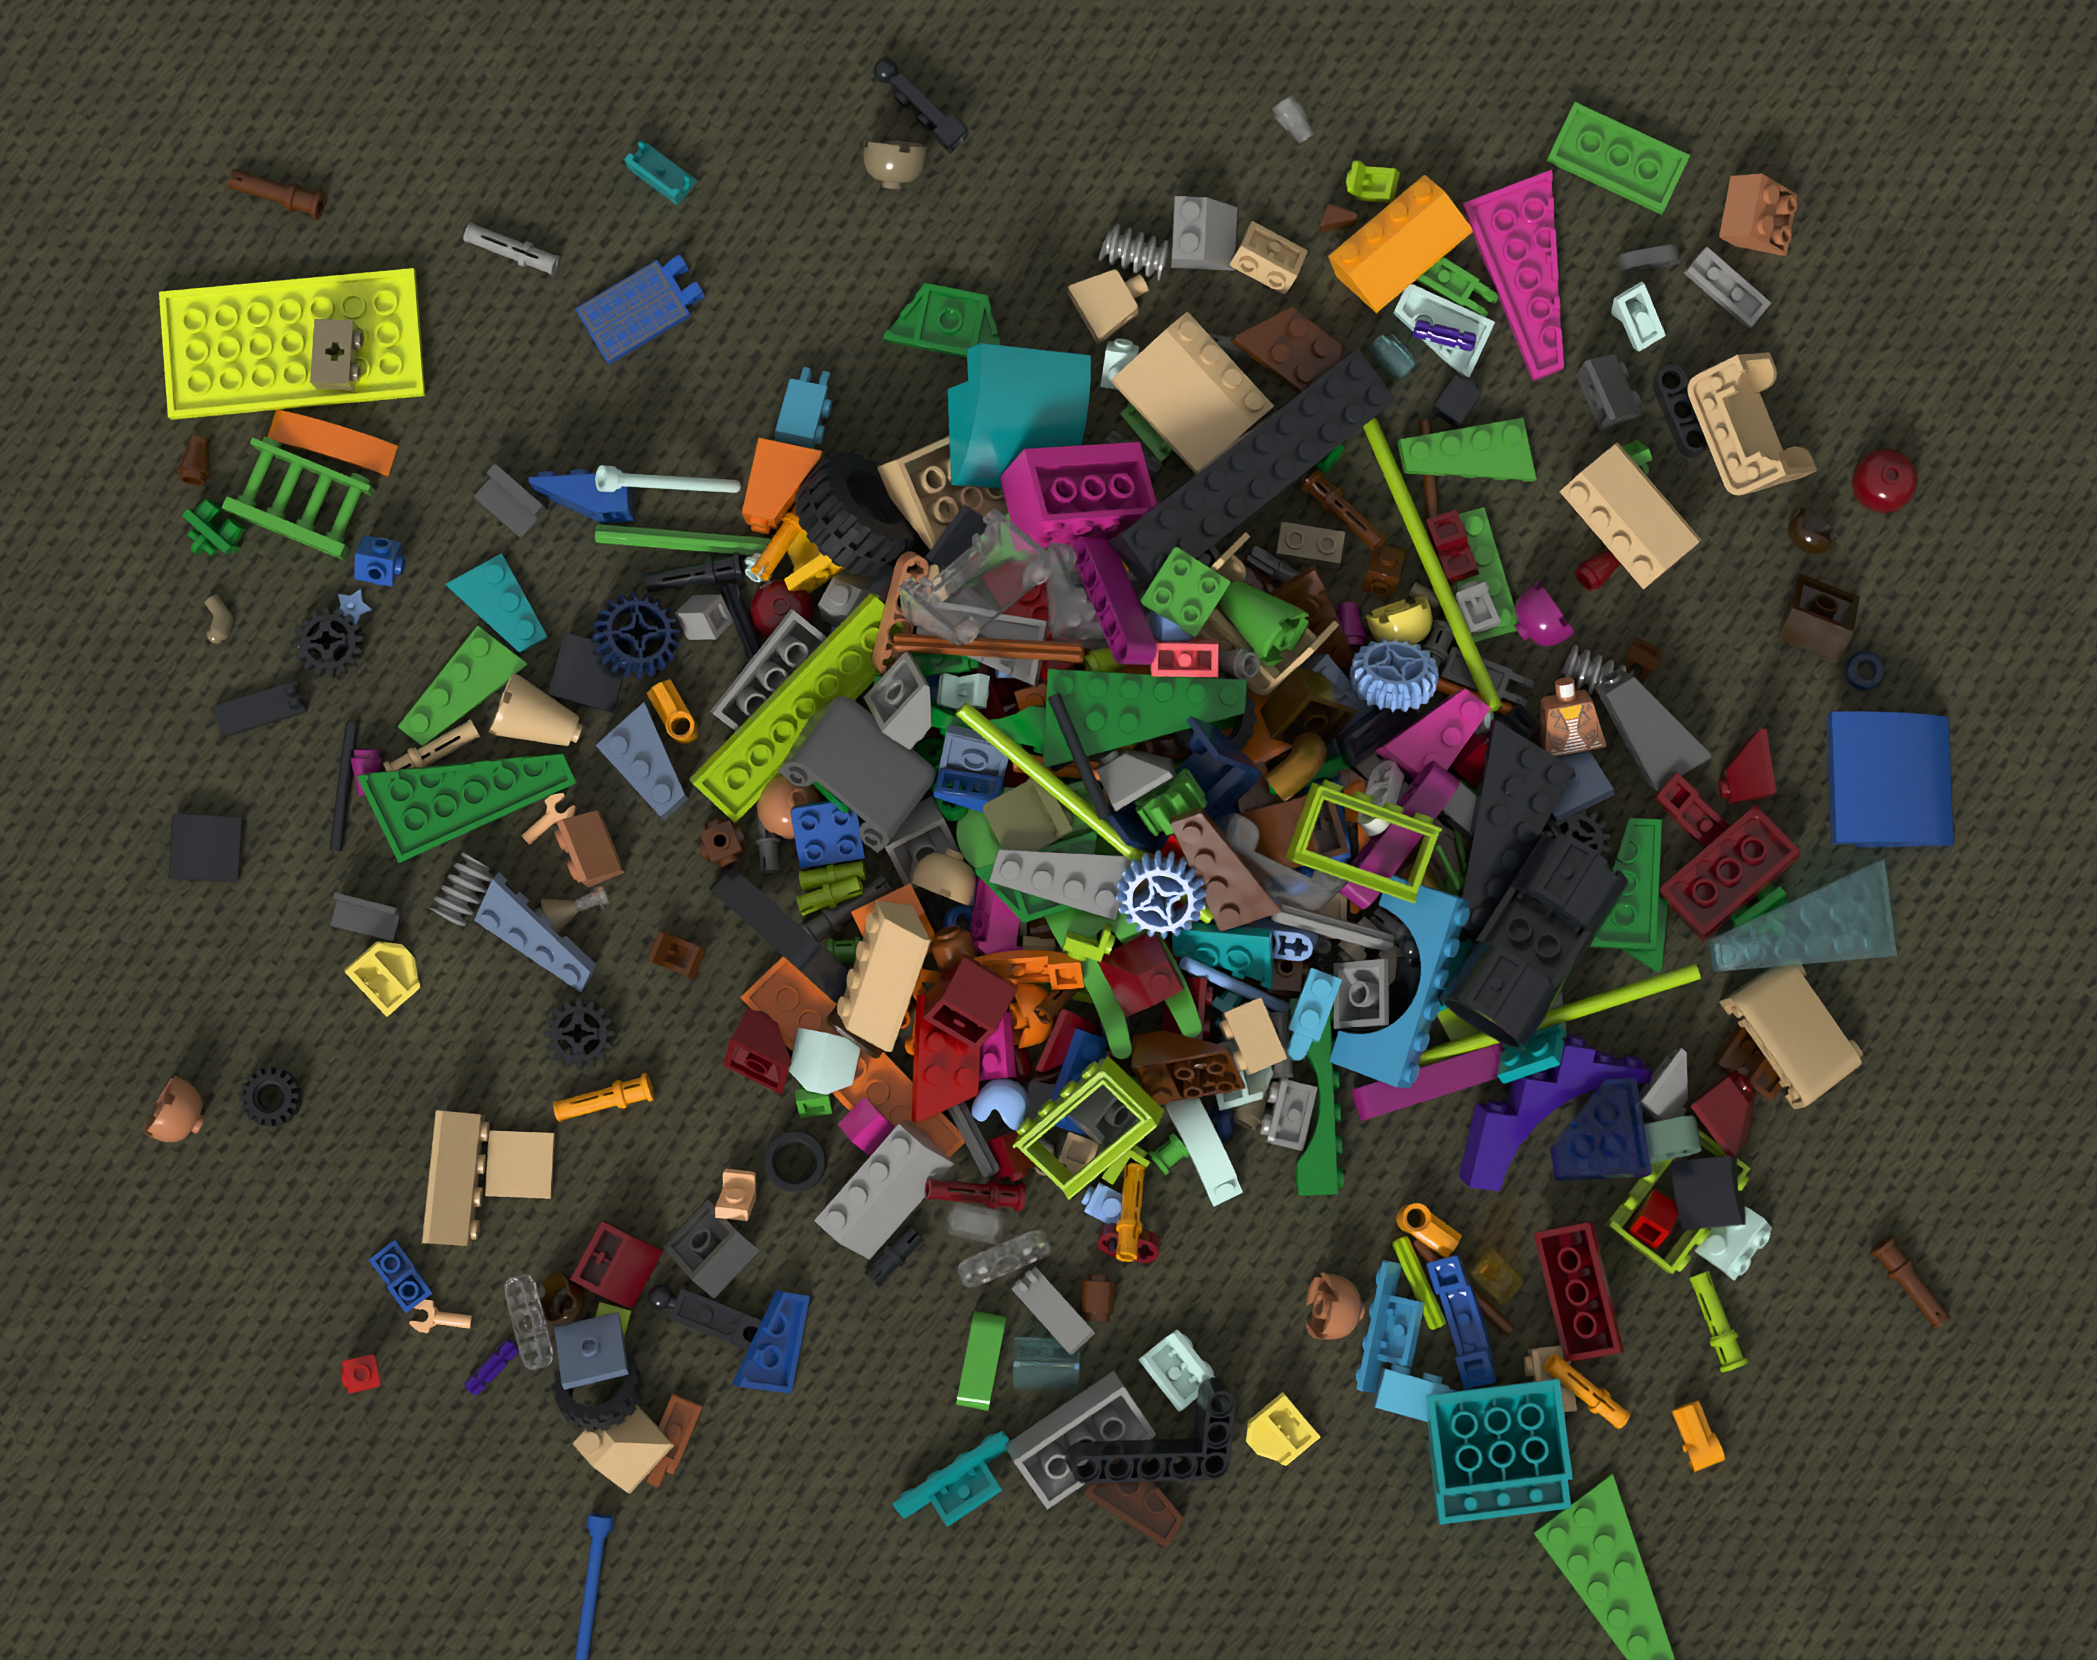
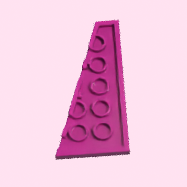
M1552 170L1475 198L1462 205L1532 381L1562 371L1564 368Z

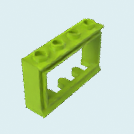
M1324 780L1321 786L1312 782L1285 858L1415 904L1417 893L1439 832L1442 831V828L1432 825L1434 818L1415 812L1412 818L1402 814L1404 808L1385 801L1384 806L1381 807L1373 804L1372 800L1374 797L1354 791L1353 796L1341 793L1343 786ZM1323 800L1424 834L1407 885L1306 850Z
M1109 1056L1099 1064L1095 1061L1092 1062L1082 1072V1078L1077 1083L1074 1080L1067 1083L1060 1091V1097L1056 1101L1052 1099L1046 1101L1037 1113L1039 1115L1032 1120L1028 1117L1016 1129L1019 1135L1013 1147H1018L1060 1187L1068 1200L1155 1129L1165 1111ZM1103 1084L1139 1120L1079 1171L1072 1174L1038 1139Z
M1698 1129L1702 1147L1716 1157L1727 1156L1718 1143ZM1737 1158L1738 1190L1741 1191L1749 1181V1177L1746 1174L1751 1168ZM1673 1159L1651 1163L1605 1224L1606 1227L1667 1273L1671 1274L1675 1270L1681 1272L1691 1259V1256L1688 1255L1689 1251L1695 1244L1700 1246L1711 1231L1710 1229L1685 1230L1663 1259L1638 1239L1627 1233L1622 1227Z

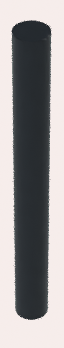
M1060 693L1048 697L1049 703L1098 819L1103 820L1111 816L1110 810Z
M346 722L329 848V850L333 851L343 850L353 772L350 758L354 757L359 725L353 722Z

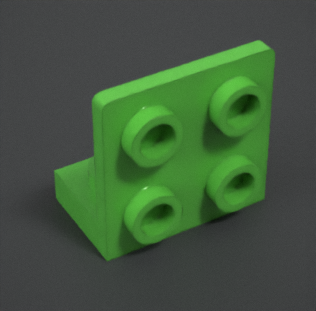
M1175 547L1142 597L1141 603L1157 614L1174 622L1182 630L1196 638L1231 581L1178 547Z

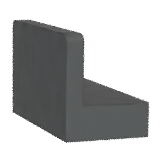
M494 464L486 472L490 479L474 497L518 537L522 538L547 510L498 465Z
M334 892L332 899L337 900L330 926L395 942L403 913L402 910Z

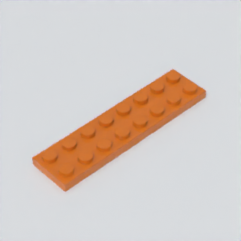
M784 956L740 997L752 1010L765 1012L772 1020L778 1023L784 1043L792 1052L798 1028L844 1037L826 1022L827 1017L836 1007L837 1003L832 1001ZM860 1050L853 1085L832 1092L833 1095L849 1111L865 1097L895 1126L905 1119L911 1122L913 1082L884 1052L879 1058H872L863 1050ZM942 1112L921 1122H911L948 1157H951L965 1144L959 1130Z

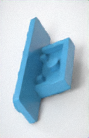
M1383 1260L1376 1274L1377 1289L1375 1299H1373L1369 1308L1371 1319L1369 1329L1363 1338V1359L1356 1372L1357 1390L1376 1392L1382 1361L1406 1367H1412L1425 1303L1396 1296L1401 1271L1400 1263Z

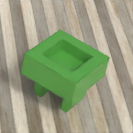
M1639 440L1622 446L1644 474H1648L1649 467L1646 463L1652 460L1649 448Z
M799 1084L800 1089L795 1090L800 1118L832 1114L829 1094L825 1095L807 1091Z

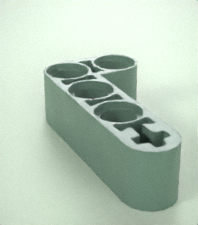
M1694 1116L1676 1117L1598 1135L1590 1130H1578L1563 1136L1568 1168L1577 1176L1582 1177L1688 1156L1702 1150L1696 1117Z

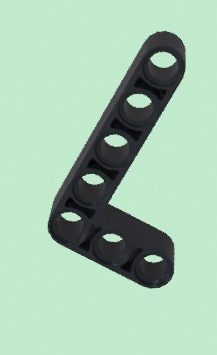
M730 864L709 889L832 1001L836 1002L846 990L847 974L849 971Z
M1215 1377L1208 1378L1201 1383L1198 1389L1193 1439L1077 1442L1066 1450L1065 1461L1074 1478L1078 1482L1085 1484L1219 1479L1227 1473L1230 1466L1236 1405L1235 1398L1224 1381ZM1222 1394L1218 1400L1212 1401L1216 1395ZM1219 1425L1216 1430L1209 1432L1211 1427ZM1216 1455L1212 1461L1206 1462L1209 1457ZM1184 1456L1182 1461L1174 1463L1177 1458ZM1153 1457L1150 1462L1142 1464L1145 1459ZM1121 1458L1118 1463L1110 1465L1113 1460ZM1089 1459L1086 1464L1077 1466L1082 1460Z

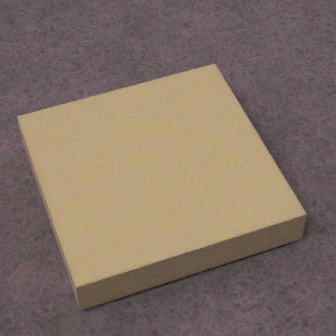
M489 1131L485 1196L552 1199L555 1133Z

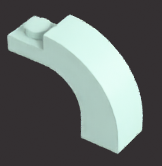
M1184 1099L1165 1104L1212 1205L1216 1206L1243 1193L1233 1166L1200 1099Z

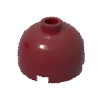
M1885 448L1872 451L1859 460L1854 469L1851 484L1853 493L1862 506L1877 513L1885 514L1895 512L1909 503L1916 492L1918 475L1915 465L1907 455L1899 450Z
M785 578L767 581L757 589L751 601L750 613L754 626L764 637L769 638L791 609L811 624L814 620L815 606L812 596L808 591H789L784 581Z

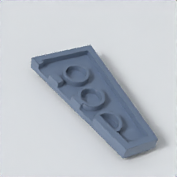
M498 873L492 879L474 921L562 979L565 983L582 992L589 983L597 964L567 936L560 937L554 931L553 923L545 915L540 918L526 905L529 900L520 891L517 894L512 892L504 884L507 879L501 873Z

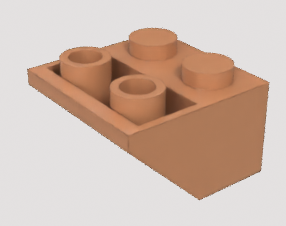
M1764 174L1730 176L1719 238L1736 247L1787 256L1792 236L1791 230L1794 214L1797 209L1798 195Z
M598 810L557 821L560 830L556 831L555 835L561 849H565L566 853L569 852L572 860L568 861L567 865L574 880L577 879L578 883L581 882L587 887H591L625 873L603 817Z

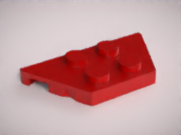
M926 995L916 996L911 1122H921L977 1096L979 1089L980 1047L978 1050H975L923 1019Z

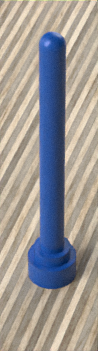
M595 1513L588 1514L586 1528L589 1529V1535L592 1536L575 1660H588L604 1542L605 1537H609V1531H613L614 1516Z

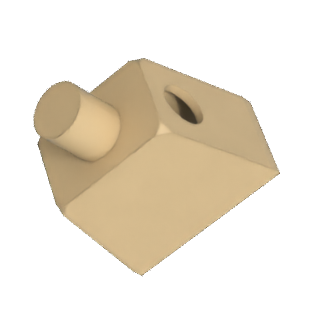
M1111 270L1068 286V295L1097 345L1103 343L1138 314L1139 307L1134 299L1149 291L1147 284L1140 274L1124 282L1117 270Z

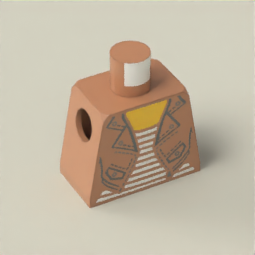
M1573 678L1556 680V695L1541 699L1539 747L1555 757L1606 747L1593 701L1587 691H1576Z

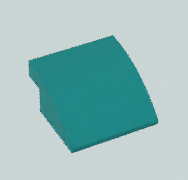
M983 343L967 349L968 381L948 389L951 485L1002 489L1000 476L1024 449L1081 446L1089 405L1091 355Z
M1560 1379L1427 1395L1431 1471L1437 1521L1440 1525L1571 1508L1568 1480H1572L1573 1477Z

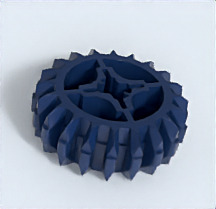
M631 592L629 601L623 594L618 595L617 603L609 600L606 604L607 610L601 609L598 613L601 620H596L593 624V628L599 631L592 636L593 641L600 642L595 648L596 653H606L602 663L607 664L612 661L614 663L611 669L612 672L616 673L620 667L623 668L624 678H628L631 671H634L636 678L641 679L644 670L650 677L654 676L656 668L663 671L667 667L665 661L672 662L675 657L672 651L679 648V643L673 639L680 636V631L672 628L676 625L677 618L667 619V615L671 611L670 607H666L663 610L659 609L661 600L656 599L653 604L648 602V593H645L641 600H638L636 592ZM629 614L628 626L611 631L612 623L616 618ZM642 615L649 618L656 626L646 624ZM633 629L639 632L638 635H642L639 643L638 640L634 639L635 636L631 637L630 635ZM655 640H661L659 651L652 656L643 658L645 645L653 644ZM616 645L625 646L629 650L630 656L623 653Z

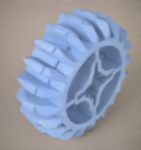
M1382 638L1380 643L1370 641L1368 647L1361 646L1360 651L1355 654L1352 660V667H1350V682L1352 691L1358 693V699H1366L1368 706L1376 704L1379 706V710L1389 708L1392 712L1395 709L1407 712L1409 707L1418 709L1420 704L1428 703L1429 698L1436 691L1439 673L1436 659L1430 657V651H1421L1420 644L1412 646L1409 644V640L1403 643L1398 642L1396 638L1393 641H1386Z
M1160 850L1156 851L1155 858H1151L1145 852L1142 855V862L1134 858L1131 861V868L1125 867L1122 872L1123 878L1118 880L1117 888L1120 891L1117 892L1116 900L1121 903L1119 907L1120 914H1127V924L1137 922V932L1142 931L1144 928L1149 929L1148 935L1150 938L1155 934V931H1161L1163 939L1167 937L1169 930L1176 936L1180 934L1181 927L1189 931L1192 927V921H1198L1201 915L1200 911L1205 908L1206 901L1203 898L1206 897V890L1200 889L1203 885V879H1195L1194 876L1197 870L1190 868V866L1186 867L1187 859L1185 856L1180 858L1179 861L1174 860L1175 854L1173 851L1168 854V858L1162 857ZM1148 878V888L1143 889L1141 894L1136 895V886L1142 880ZM1187 894V902L1180 909L1174 911V902L1179 900L1181 895Z

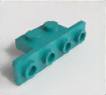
M1004 1431L987 1436L981 1445L970 1452L960 1454L955 1458L954 1463L945 1469L931 1473L926 1481L918 1487L904 1491L899 1496V1499L893 1503L894 1508L905 1519L932 1502L947 1527L1002 1491L987 1464L1008 1451L1005 1444L1011 1440Z

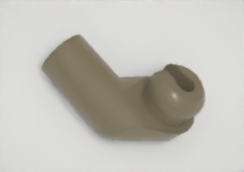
M1418 582L1414 583L1408 596L1414 599L1415 597H1427L1431 608L1441 606L1433 588L1430 589ZM1456 583L1449 584L1456 598L1458 586Z
M215 594L205 601V605L214 616L210 629L207 630L206 634L210 642L219 644L230 635L234 618L219 595Z

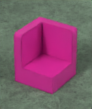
M865 1097L837 1124L847 1137L869 1156L876 1151L896 1128Z

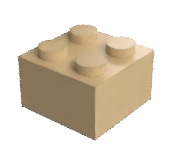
M1261 997L1221 1015L1223 1021L1218 1023L1225 1041L1232 1040L1236 1052L1231 1055L1239 1072L1244 1070L1248 1076L1287 1059Z

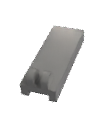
M1708 247L1703 248L1684 271L1685 275L1748 329L1755 324L1771 304L1769 300Z
M1036 1267L1031 1271L1028 1270L1022 1280L1019 1279L1015 1282L1016 1285L1012 1290L1065 1350L1072 1355L1095 1332Z

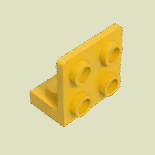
M806 531L802 534L799 533L787 550L794 566V573L784 579L789 591L806 590L811 593L846 569L833 564L828 556H823L818 551L819 548L815 543H811L806 537Z

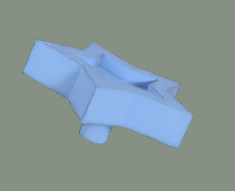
M361 589L351 596L338 594L341 604L339 609L343 610V617L350 614L355 618L353 624H358L360 616L372 610L363 603Z

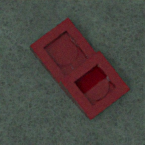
M1457 509L1426 519L1448 583L1452 584L1479 575L1478 567Z

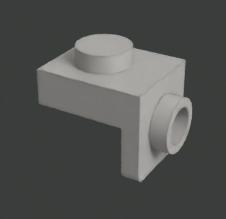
M1473 581L1460 587V591L1456 593V601L1471 635L1500 625L1501 620L1488 593L1489 586L1486 581L1480 584L1477 581Z

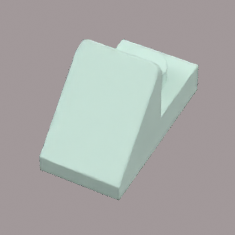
M1643 282L1636 284L1614 298L1611 313L1623 323L1635 350L1640 352L1666 336Z

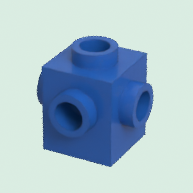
M364 535L355 552L354 579L371 582L376 585L393 586L397 576L402 575L405 569L406 557L401 556L402 542Z

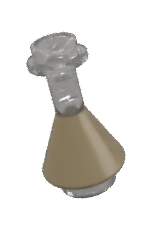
M593 885V893L575 900L541 899V906L534 910L540 918L545 915L553 923L554 931L558 934L578 912L598 904L603 910L605 909L604 905L610 902L603 885L599 887Z

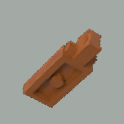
M672 1394L659 1428L674 1446L651 1470L646 1483L659 1488L667 1472L674 1475L682 1461L703 1410V1405L677 1394Z

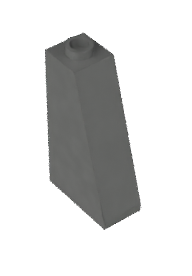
M1623 670L1615 671L1605 676L1603 682L1595 687L1645 783L1656 791L1662 788L1674 772H1678L1682 776L1711 758L1709 751L1632 675Z

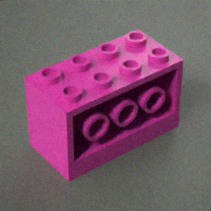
M1140 442L1024 449L1000 476L1018 548L1031 547V550H1042L1048 546L1060 545L1061 548L1073 547L1075 540L1079 536L1111 539L1157 503Z

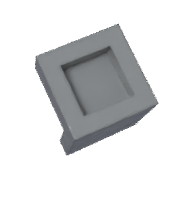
M721 594L693 595L675 612L685 636L689 640L717 639L733 622Z

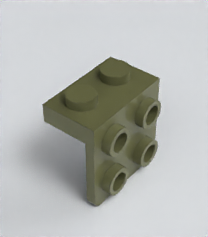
M1031 777L1027 782L985 803L982 808L1003 850L1036 852L1070 834L1073 830L1070 824L1074 823V820L1065 805L1061 807L1057 799Z

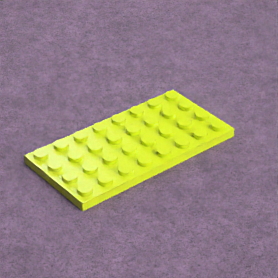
M414 268L159 292L168 418L171 420L426 396L417 279ZM314 319L353 320L359 327V330L363 332V348L357 352V362L361 364V378L359 382L355 381V391L316 389L310 383ZM338 349L337 355H332L335 361H337L338 355H344L341 349Z

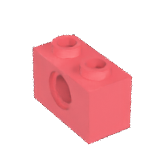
M1155 639L1156 656L1151 664V676L1218 677L1219 639H1190L1188 641L1165 642Z

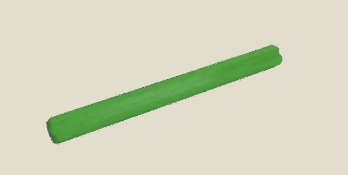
M598 524L595 529V541L602 544L723 554L739 552L740 555L752 556L754 553L762 554L772 538L606 524Z

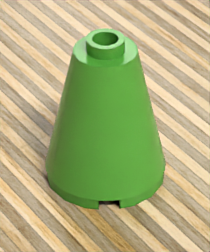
M1239 580L1230 583L1218 603L1219 607L1256 655L1268 666L1281 662L1284 658L1280 654L1286 648L1292 652L1303 638L1309 625V621L1305 619L1309 615L1303 609Z

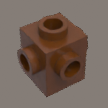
M723 818L705 824L706 830L699 832L702 841L697 842L704 860L710 858L714 865L720 864L721 867L738 862V856L744 854L742 845L747 843L740 825L734 827L730 820L724 822ZM725 836L726 844L722 847H717L715 845L716 837Z
M1273 958L1274 983L1272 989L1265 987V992L1270 995L1298 997L1301 992V984L1305 982L1308 974V963ZM1281 968H1285L1288 973L1283 972Z

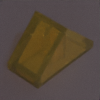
M1488 1247L1466 1270L1468 1275L1502 1306L1506 1304L1524 1283V1280L1494 1249Z

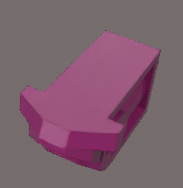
M978 876L970 928L977 952L983 956L1004 951L1023 950V947L1016 946L1020 919Z

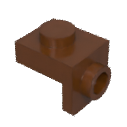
M1382 544L1376 551L1372 552L1362 590L1392 599L1400 579L1406 551Z
M660 931L651 945L648 961L694 979L707 949Z

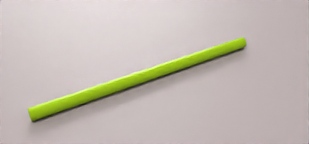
M1373 418L1363 426L1364 431L1480 697L1491 708L1488 713L1495 712L1503 706L1378 420Z
M968 702L962 704L956 712L959 718L1130 861L1135 858L1142 862V855L1145 854V851L1126 845L1106 818L1103 820L1098 819L1096 811L1091 805ZM1181 895L1178 901L1184 905L1188 900V895ZM1205 902V908L1200 911V919L1208 924L1213 919V916Z
M1695 963L1550 1009L1538 1030L1700 980L1701 976L1697 964ZM1482 1032L1474 1033L1427 1048L1422 1052L1418 1065L1420 1068L1500 1042Z

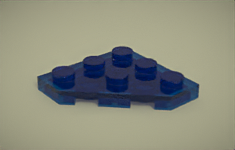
M1636 1078L1605 1079L1599 1084L1550 1147L1555 1180L1648 1177L1652 1174Z

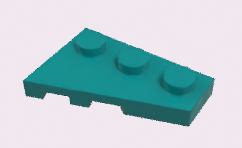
M502 553L445 584L520 654L548 639L545 630Z
M1192 923L1189 931L1181 927L1178 936L1172 932L1173 955L1181 958L1187 956L1211 968L1219 966L1233 971L1232 976L1243 980L1245 976L1262 981L1261 986L1272 989L1274 983L1272 929L1237 926L1220 932L1215 924Z

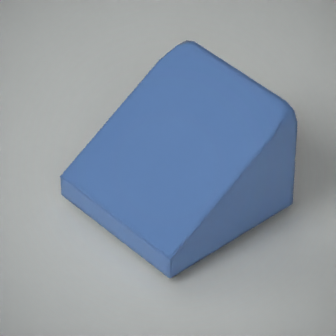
M1152 611L1149 613V627L1155 639L1162 642L1188 641L1192 639V635L1182 630L1174 622Z

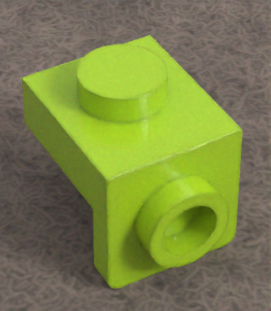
M1354 160L1352 169L1348 172L1346 178L1347 190L1357 200L1392 203L1395 198L1400 172L1396 168L1367 167L1361 161Z
M1104 924L1099 941L1067 930L1063 941V950L1068 951V956L1080 961H1086L1087 958L1101 962L1103 954L1109 955L1114 944L1115 936L1111 935V925Z
M1134 1145L1105 1169L1101 1178L1113 1185L1130 1158L1147 1168L1150 1164L1145 1159L1147 1152Z

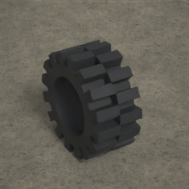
M266 1067V1069L256 1070V1073L253 1075L250 1074L246 1078L248 1080L246 1084L241 1086L243 1094L239 1095V1100L243 1101L241 1108L248 1114L247 1117L250 1120L264 1126H281L283 1123L291 1121L292 1117L298 1114L300 1111L298 1110L299 1105H302L303 1101L301 1099L303 1092L302 1088H299V1081L290 1072L279 1068ZM270 1084L279 1086L284 1096L282 1104L274 1110L264 1108L260 1102L261 1090Z

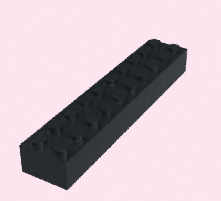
M1359 348L1336 361L1108 541L1146 592L1175 547L1197 559L1396 401V399Z

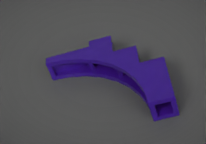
M1567 1034L1566 1038L1562 1037L1564 1046L1560 1065L1512 1081L1507 1104L1496 1100H1489L1488 1104L1476 1103L1459 1178L1471 1188L1500 1191L1507 1169L1518 1148L1535 1126L1553 1110L1580 1094L1602 1086L1620 1083H1650L1653 1071L1642 1063L1643 1059L1639 1057L1624 1055L1623 1059L1613 1058V1055L1610 1053L1596 1051L1586 1043V1038L1575 1034Z

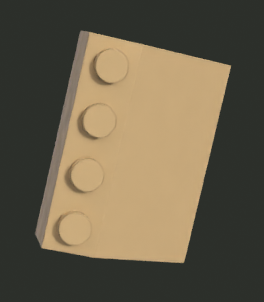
M1188 311L1164 330L1111 380L1115 387L1194 473L1263 420L1274 407Z
M949 436L877 467L890 499L930 550L963 505L975 509L981 515L994 522L1009 513L1002 489L951 485Z

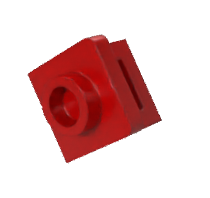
M374 1354L342 1361L341 1379L343 1386L348 1388L349 1394L381 1386L379 1368Z

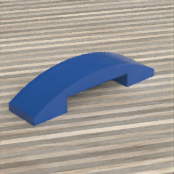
M1459 1254L1427 1262L1435 1294L1440 1295L1458 1354L1455 1360L1464 1389L1496 1382L1495 1365L1483 1315L1471 1280Z

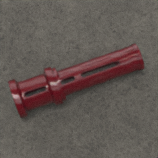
M929 1178L925 1183L924 1194L928 1200L938 1199L983 1203L988 1209H995L997 1206L1011 1207L1014 1211L1021 1212L1025 1205L1026 1187L1023 1182L1011 1185L999 1184L997 1180H990L986 1184L933 1180ZM947 1190L966 1191V1192H969V1193L951 1192V1191H947Z

